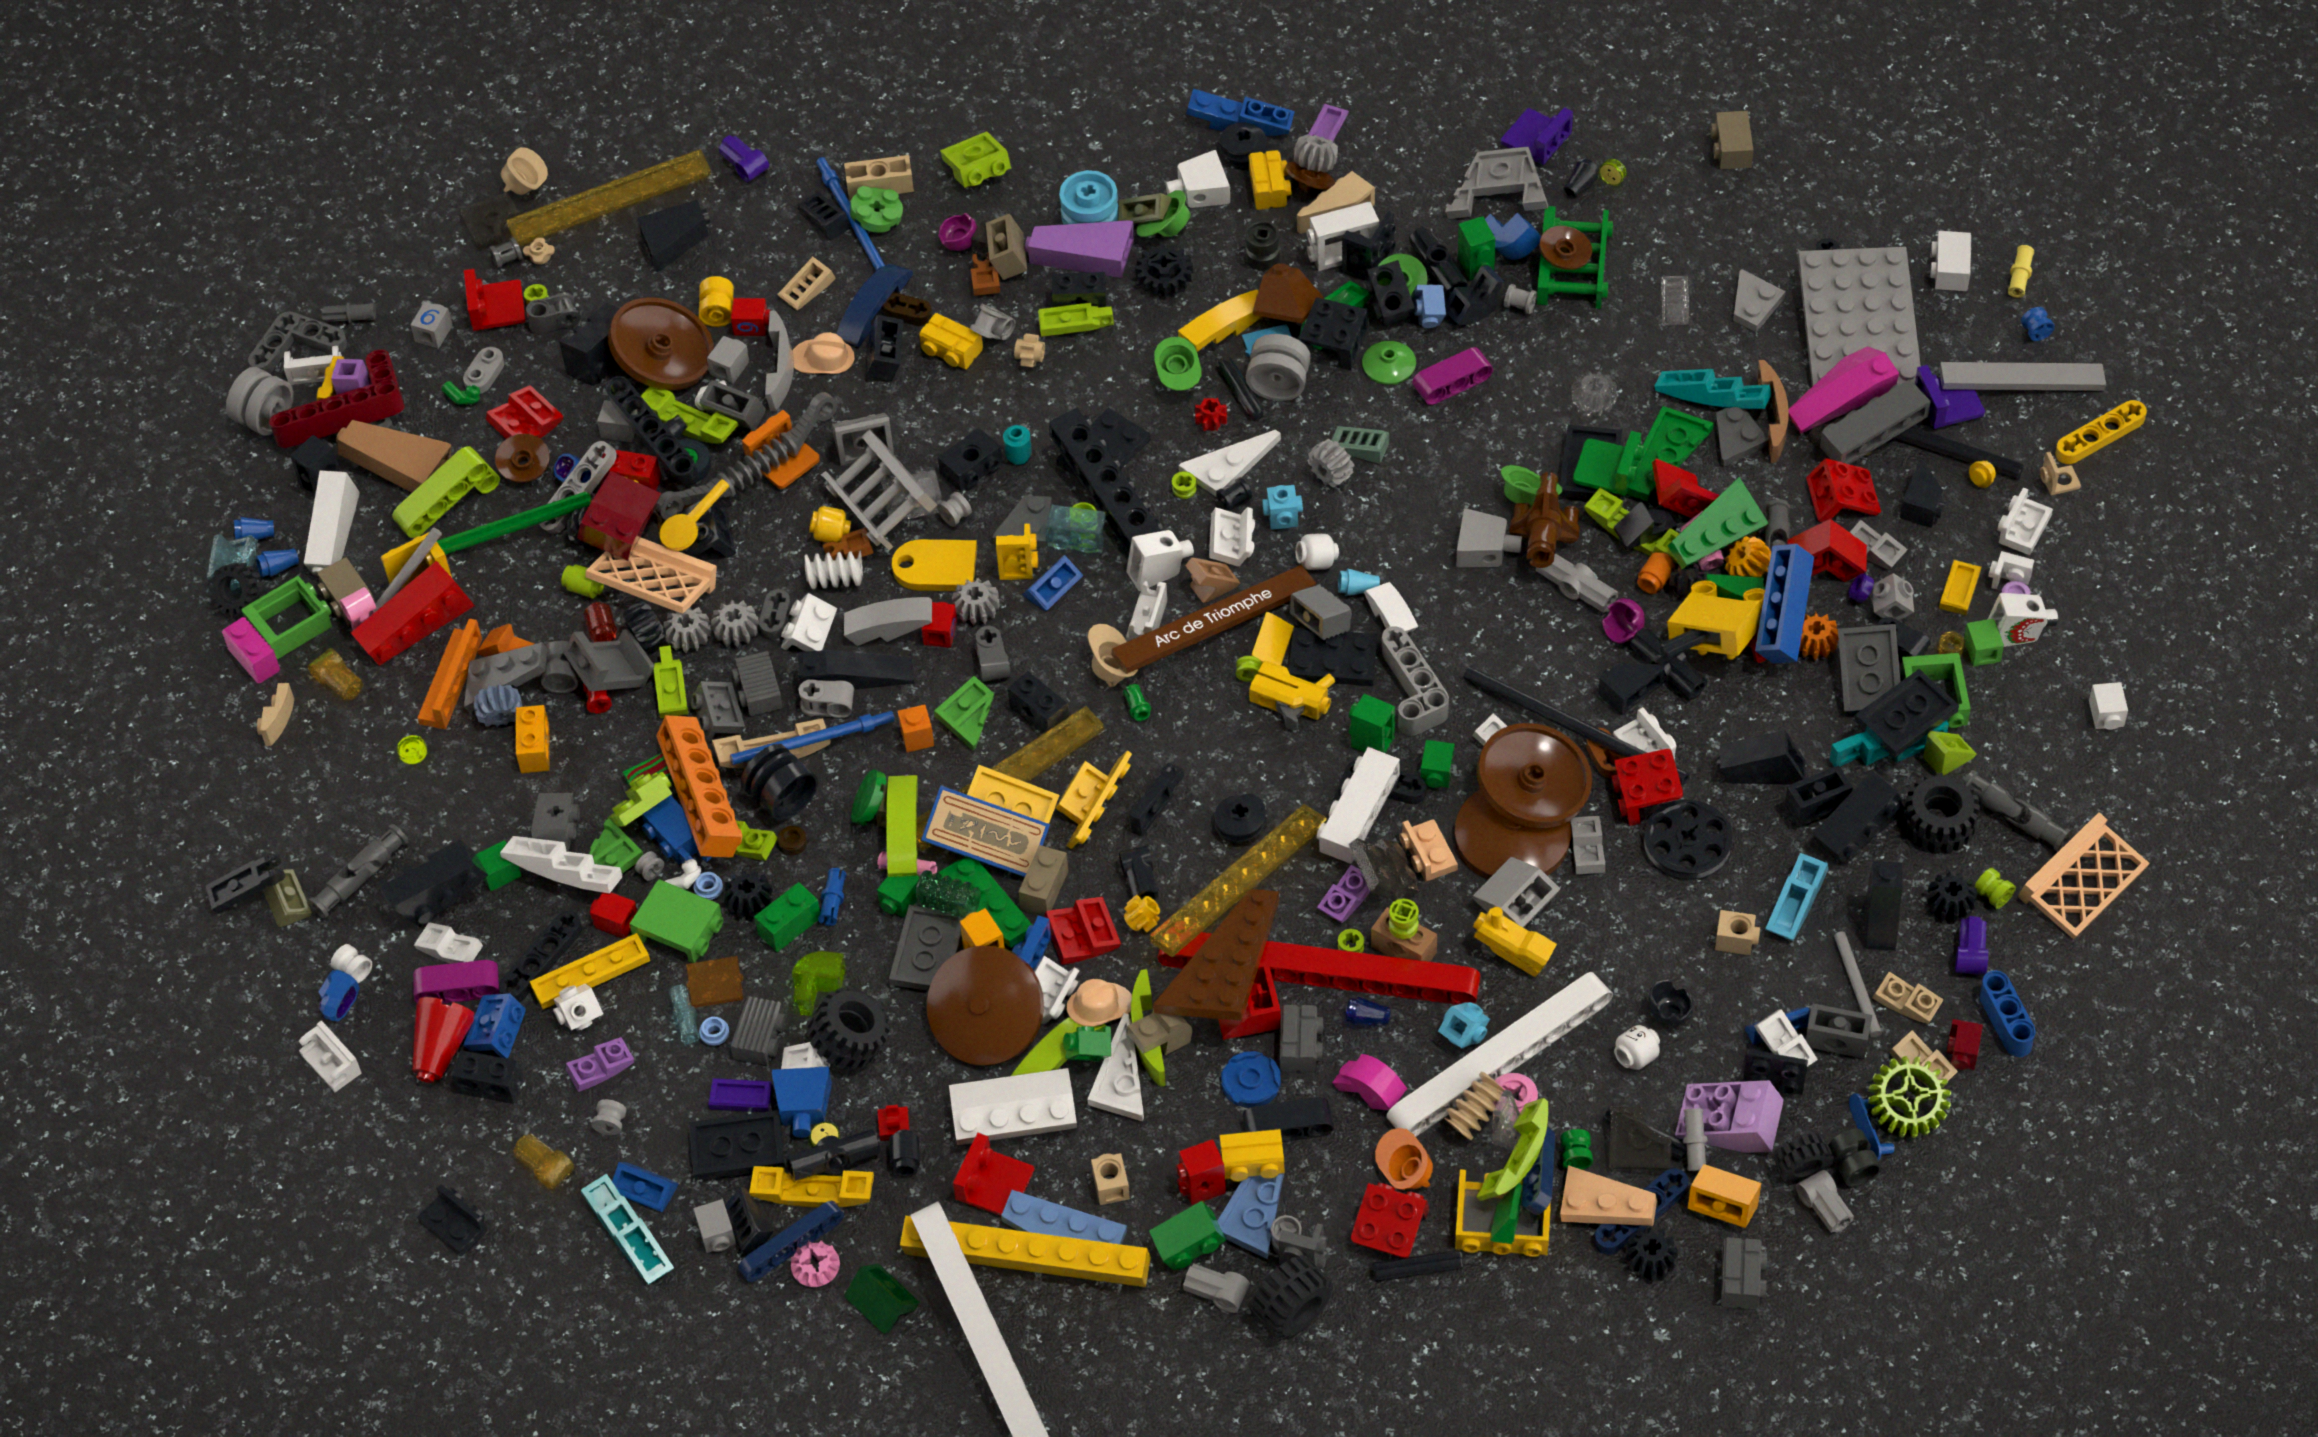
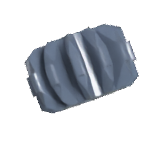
M498 684L493 687L489 685L488 689H481L479 694L474 696L473 704L478 722L484 723L485 726L495 725L498 727L502 724L508 725V722H515L516 707H522L518 689L512 688L511 685L501 686Z

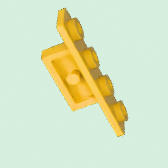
M1126 751L1118 758L1108 776L1086 761L1081 764L1056 806L1058 811L1079 824L1068 841L1067 847L1072 849L1078 842L1083 844L1092 831L1088 828L1092 821L1096 822L1104 812L1105 808L1101 805L1105 799L1109 800L1117 790L1118 786L1114 783L1118 777L1122 779L1131 766L1127 762L1132 753Z

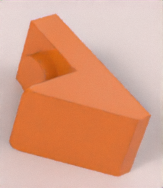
M506 624L491 630L477 652L479 655L487 657L530 646L534 643L515 637L512 625Z

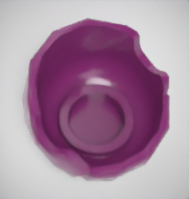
M964 213L962 216L954 215L945 219L941 224L938 237L947 249L961 252L970 248L975 243L978 236V228L975 220L967 213Z
M1626 598L1618 599L1607 607L1610 610L1609 614L1602 621L1606 635L1613 642L1619 644L1631 641L1635 634L1644 628L1645 624L1642 608L1635 601Z

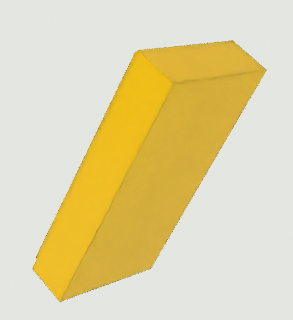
M1957 560L1953 561L1939 609L1967 615L1981 572L1980 566Z

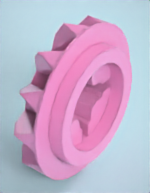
M1507 1073L1495 1080L1507 1093H1501L1506 1101L1504 1104L1494 1101V1105L1498 1110L1497 1113L1502 1112L1508 1118L1512 1115H1520L1526 1103L1535 1101L1538 1098L1534 1082L1525 1075ZM1508 1092L1511 1094L1519 1092V1100L1512 1099L1507 1102Z
M822 1240L819 1243L808 1241L805 1246L797 1247L796 1253L791 1257V1271L794 1278L799 1283L809 1287H819L829 1283L835 1278L840 1267L839 1256L833 1246L824 1244ZM812 1255L820 1261L819 1272H816V1269L810 1264Z

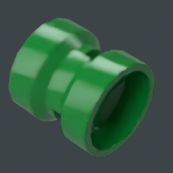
M1572 1129L1562 1133L1560 1142L1561 1147L1565 1150L1562 1154L1563 1166L1568 1169L1569 1165L1581 1170L1590 1167L1593 1164V1154L1589 1150L1591 1145L1590 1133L1583 1129Z

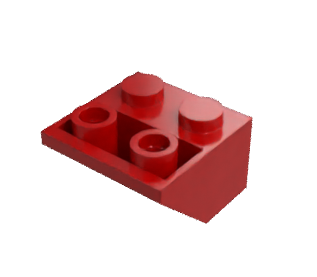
M1268 960L1262 961L1259 964L1242 1021L1218 1019L1223 1040L1281 1029V1010Z

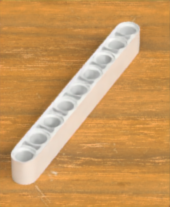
M1593 972L1583 975L1397 1102L1388 1111L1386 1118L1395 1128L1407 1129L1415 1137L1446 1117L1449 1108L1456 1110L1458 1108L1455 1103L1456 1099L1467 1101L1463 1092L1464 1090L1475 1092L1471 1085L1472 1081L1483 1083L1479 1076L1481 1071L1490 1076L1494 1081L1501 1075L1511 1072L1604 1008L1612 999L1613 993Z
M935 1202L911 1214L913 1223L1012 1436L1049 1437L940 1203Z

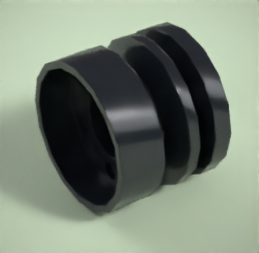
M773 744L757 753L748 763L742 774L741 786L758 803L760 802L761 807L774 819L784 821L794 817L811 801L817 790L818 778L802 762H798V758L784 745Z

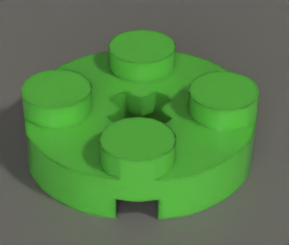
M862 186L858 188L857 193L852 197L850 216L854 221L856 218L861 223L860 227L865 230L886 232L890 230L891 226L895 224L897 226L900 223L903 206L895 190ZM874 208L880 209L879 212L874 211Z

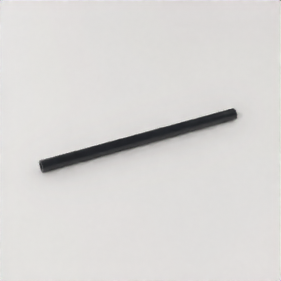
M1469 666L1464 673V679L1625 758L1647 753L1476 668ZM1676 767L1680 783L1684 786L1688 781L1689 773Z

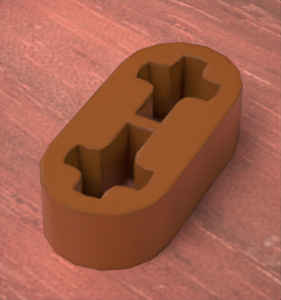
M1598 728L1611 735V733L1604 728ZM1586 739L1587 751L1597 770L1603 777L1612 779L1611 776L1616 775V769L1610 764H1606V758H1609L1610 762L1615 764L1614 760L1624 757L1606 748L1602 749L1600 745Z

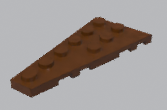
M1250 889L1154 1002V1013L1242 1021L1280 901L1279 891Z

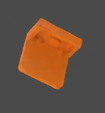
M782 410L775 416L770 417L758 429L747 434L742 440L744 455H749L755 460L753 451L758 450L763 454L761 448L763 444H767L772 449L770 440L775 438L780 442L779 434L782 432L786 433L792 429L790 415ZM805 442L797 456L792 457L787 453L788 462L784 463L778 458L780 466L774 468L770 465L771 473L766 474L761 470L762 475L777 488L784 489L819 463V454Z

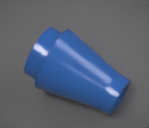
M246 517L234 520L235 542L242 541V544L267 537H274L273 520L267 521Z
M295 548L262 551L261 555L255 557L261 577L268 576L271 578L291 566L299 564Z

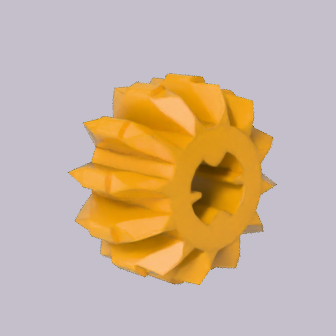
M1745 536L1742 542L1736 541L1735 547L1729 549L1730 555L1725 558L1727 562L1725 569L1731 576L1762 578V575L1768 572L1767 567L1770 564L1771 551L1759 538Z

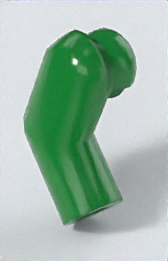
M451 381L444 383L441 389L457 405L475 404L480 399V389L476 385H469L466 387V391H461Z

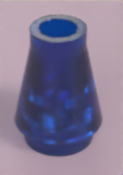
M1359 996L1356 999L1349 998L1346 1021L1352 1022L1353 1025H1388L1391 1008Z

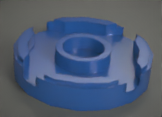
M1256 1051L1242 1052L1233 1056L1221 1073L1222 1090L1226 1097L1235 1105L1244 1108L1270 1103L1277 1096L1281 1087L1280 1069L1276 1062L1270 1057L1263 1056V1053Z

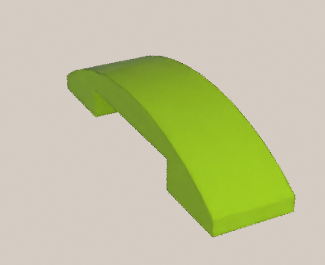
M649 386L641 395L663 423L679 415L688 426L681 434L698 441L716 444L723 443L738 426L736 420L718 412L710 416L675 400L674 394L668 390Z
M1599 488L1587 502L1584 509L1597 523L1619 539L1614 526L1629 511L1622 508L1623 501ZM1669 528L1663 537L1634 548L1649 556L1655 552L1666 553L1672 558L1674 563H1678L1667 545L1679 533Z
M917 775L888 777V877L917 876Z
M1147 969L1140 971L1134 985L1131 1000L1132 1023L1143 1018L1142 1011L1152 1010V996ZM1135 1044L1138 1056L1147 1073L1160 1087L1166 1086L1161 1046L1143 1054Z
M1070 1017L1065 1019L1031 1050L1011 1076L1057 1070L1068 1060L1066 1059V1050L1063 1047L1065 1033L1076 1032V1028L1082 1027V1025L1075 1023ZM1102 1024V1025L1095 1026V1027H1094V1030L1100 1029V1028L1105 1027V1026H1107V1025H1106V1024Z
M1545 1098L1524 1105L1513 1126L1521 1136L1504 1169L1489 1173L1476 1197L1480 1201L1506 1193L1515 1187L1534 1165L1541 1151L1548 1123V1101Z

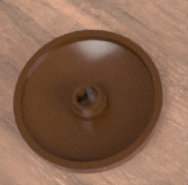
M655 297L632 300L616 312L608 330V344L616 362L627 374L645 385L663 390L684 389L698 383L709 370L707 357L714 349L710 332L698 316L676 302Z
M1519 723L1500 729L1487 740L1477 762V780L1486 800L1502 816L1523 826L1550 828L1562 825L1577 816L1590 795L1592 774L1584 753L1569 737L1545 725Z
M1481 789L1465 801L1459 810L1455 822V843L1461 859L1473 872L1487 880L1510 857L1535 866L1548 876L1563 863L1570 848V821L1550 828L1523 826L1497 812L1486 800Z
M974 946L959 951L941 965L929 987L927 1016L931 1030L939 1044L948 1053L963 1062L975 1065H996L1017 1057L1032 1043L1043 1020L1044 996L1037 975L1024 959L1014 952L1001 947Z

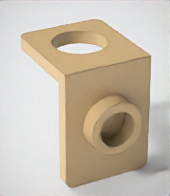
M2051 452L2045 453L2043 467L2040 468V476L2043 483L2046 484L2050 495L2080 489L2081 484L2073 467L2065 466L2058 468ZM2059 475L2069 476L2071 483L2068 485L2057 483Z

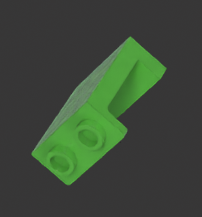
M658 879L630 922L632 935L637 933L643 944L647 937L685 952L689 962L695 964L699 956H703L706 953L713 934L720 931L723 925V917L720 904Z

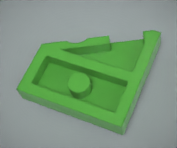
M973 676L934 710V716L971 750H974L994 700V693Z
M608 818L603 824L604 831L599 839L595 838L589 854L593 855L594 864L620 867L621 873H624L637 863L640 857L643 856V851Z

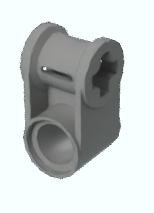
M981 304L978 318L975 324H971L970 329L987 338L1008 339L1015 328V319L993 307Z
M806 680L799 686V696L801 697L800 710L803 714L811 717L846 718L852 712L854 687L846 681Z

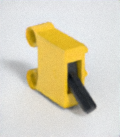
M1712 581L1694 583L1691 587V593L1667 621L1669 640L1659 646L1662 657L1668 659L1687 649L1698 650L1700 655H1705L1708 651L1726 654L1729 660H1733L1742 652L1759 630L1765 589L1754 588L1747 590L1743 595L1744 601L1717 597V586Z

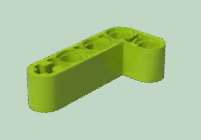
M466 446L456 452L398 505L392 514V518L408 537L416 538L423 534L474 486L481 493L487 494L498 486L500 477L472 447Z

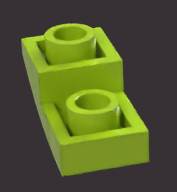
M736 821L738 828L742 831V842L734 854L766 861L777 841L775 833L767 830L750 829L745 821Z

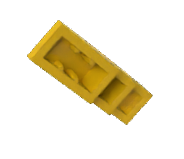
M1258 290L1238 295L1208 310L1178 330V337L1189 340L1198 352L1211 341L1218 344L1231 333L1238 336L1262 317L1253 315Z

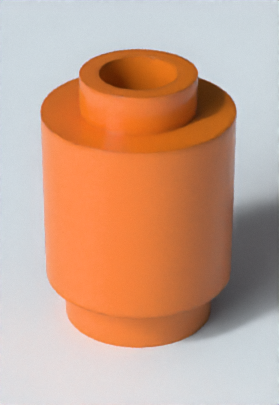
M1652 553L1638 574V586L1649 594H1655L1657 591L1662 590L1670 578L1672 568H1675L1672 558L1666 553Z

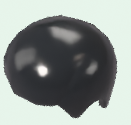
M1662 980L1656 982L1650 988L1648 1010L1656 1021L1668 1026H1678L1685 1023L1693 1013V1000L1687 994L1686 988L1678 989L1674 987L1672 980Z

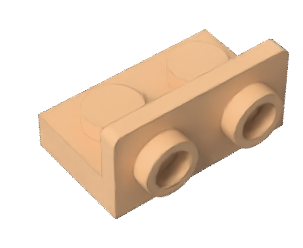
M1434 819L1411 827L1408 820L1402 822V833L1399 834L1400 842L1404 850L1409 849L1412 855L1411 862L1416 873L1421 872L1425 882L1458 870V864Z

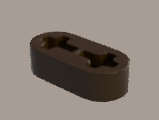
M892 293L883 304L885 316L901 319L903 323L924 326L932 318L931 305L923 299Z

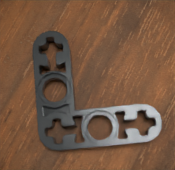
M283 312L275 319L248 358V363L250 367H258L270 374L284 356V352H287L294 341L332 354L333 346H338L339 352H343L346 349V336L340 328L295 312ZM308 330H318V333L314 336L305 335ZM274 340L282 341L277 347L268 346Z

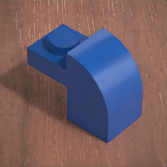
M1518 212L1505 225L1492 214L1485 218L1496 239L1495 250L1504 258L1509 260L1523 258L1539 245L1541 235Z

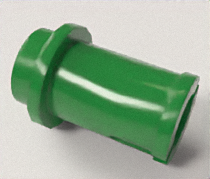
M1137 684L1127 686V690H1123V695L1130 707V716L1136 721L1146 720L1150 716L1151 706L1148 702H1145L1140 686Z

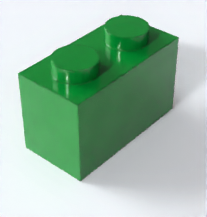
M1483 216L1458 224V260L1469 281L1475 278L1482 265H1489L1493 270L1495 266L1496 239Z
M1363 694L1358 703L1355 702L1349 712V718L1351 719L1349 728L1351 747L1362 752H1366L1367 748L1370 747L1386 754L1395 739V706Z
M798 882L754 916L758 935L775 952H779L818 921L820 915L818 899Z
M1203 1201L1149 1230L1163 1262L1173 1271L1189 1266L1192 1260L1202 1254L1215 1251L1220 1244L1226 1241L1213 1211Z

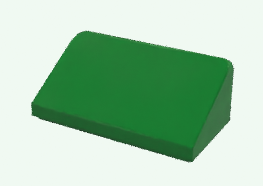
M1521 1183L1510 1189L1497 1204L1490 1241L1507 1244L1514 1242L1521 1209Z

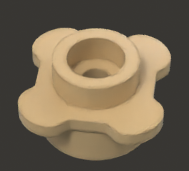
M536 238L530 246L523 248L524 255L529 256L534 264L548 262L551 255L555 252L554 246L545 243L544 238Z

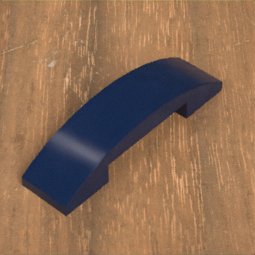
M893 264L885 265L877 270L854 296L836 334L845 343L859 347L872 327L871 320L893 291L900 292L912 277L913 271Z

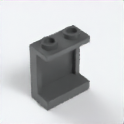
M629 629L623 630L617 641L590 643L583 631L573 632L563 652L589 691L645 687L654 669V664Z

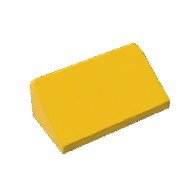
M1266 612L1252 656L1258 658L1261 663L1267 660L1282 665L1294 626L1276 615Z

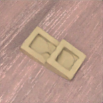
M1913 1030L1888 1051L1900 1064L1903 1056L1908 1057L1910 1064H1912L1915 1057H1919L1920 1066H1924L1927 1061H1930L1931 1067L1929 1070L1931 1072L1938 1068L1941 1070L1937 1077L1938 1080L1946 1078L1948 1081L1958 1072L1938 1050L1932 1052ZM1917 1078L1919 1081H1921L1923 1084L1927 1086V1084L1924 1081Z

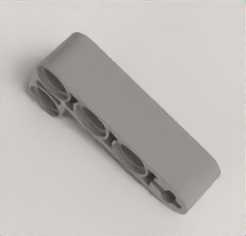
M1397 626L1388 627L1382 633V656L1410 697L1399 705L1398 728L1403 734L1414 736L1447 720L1449 696L1406 631Z

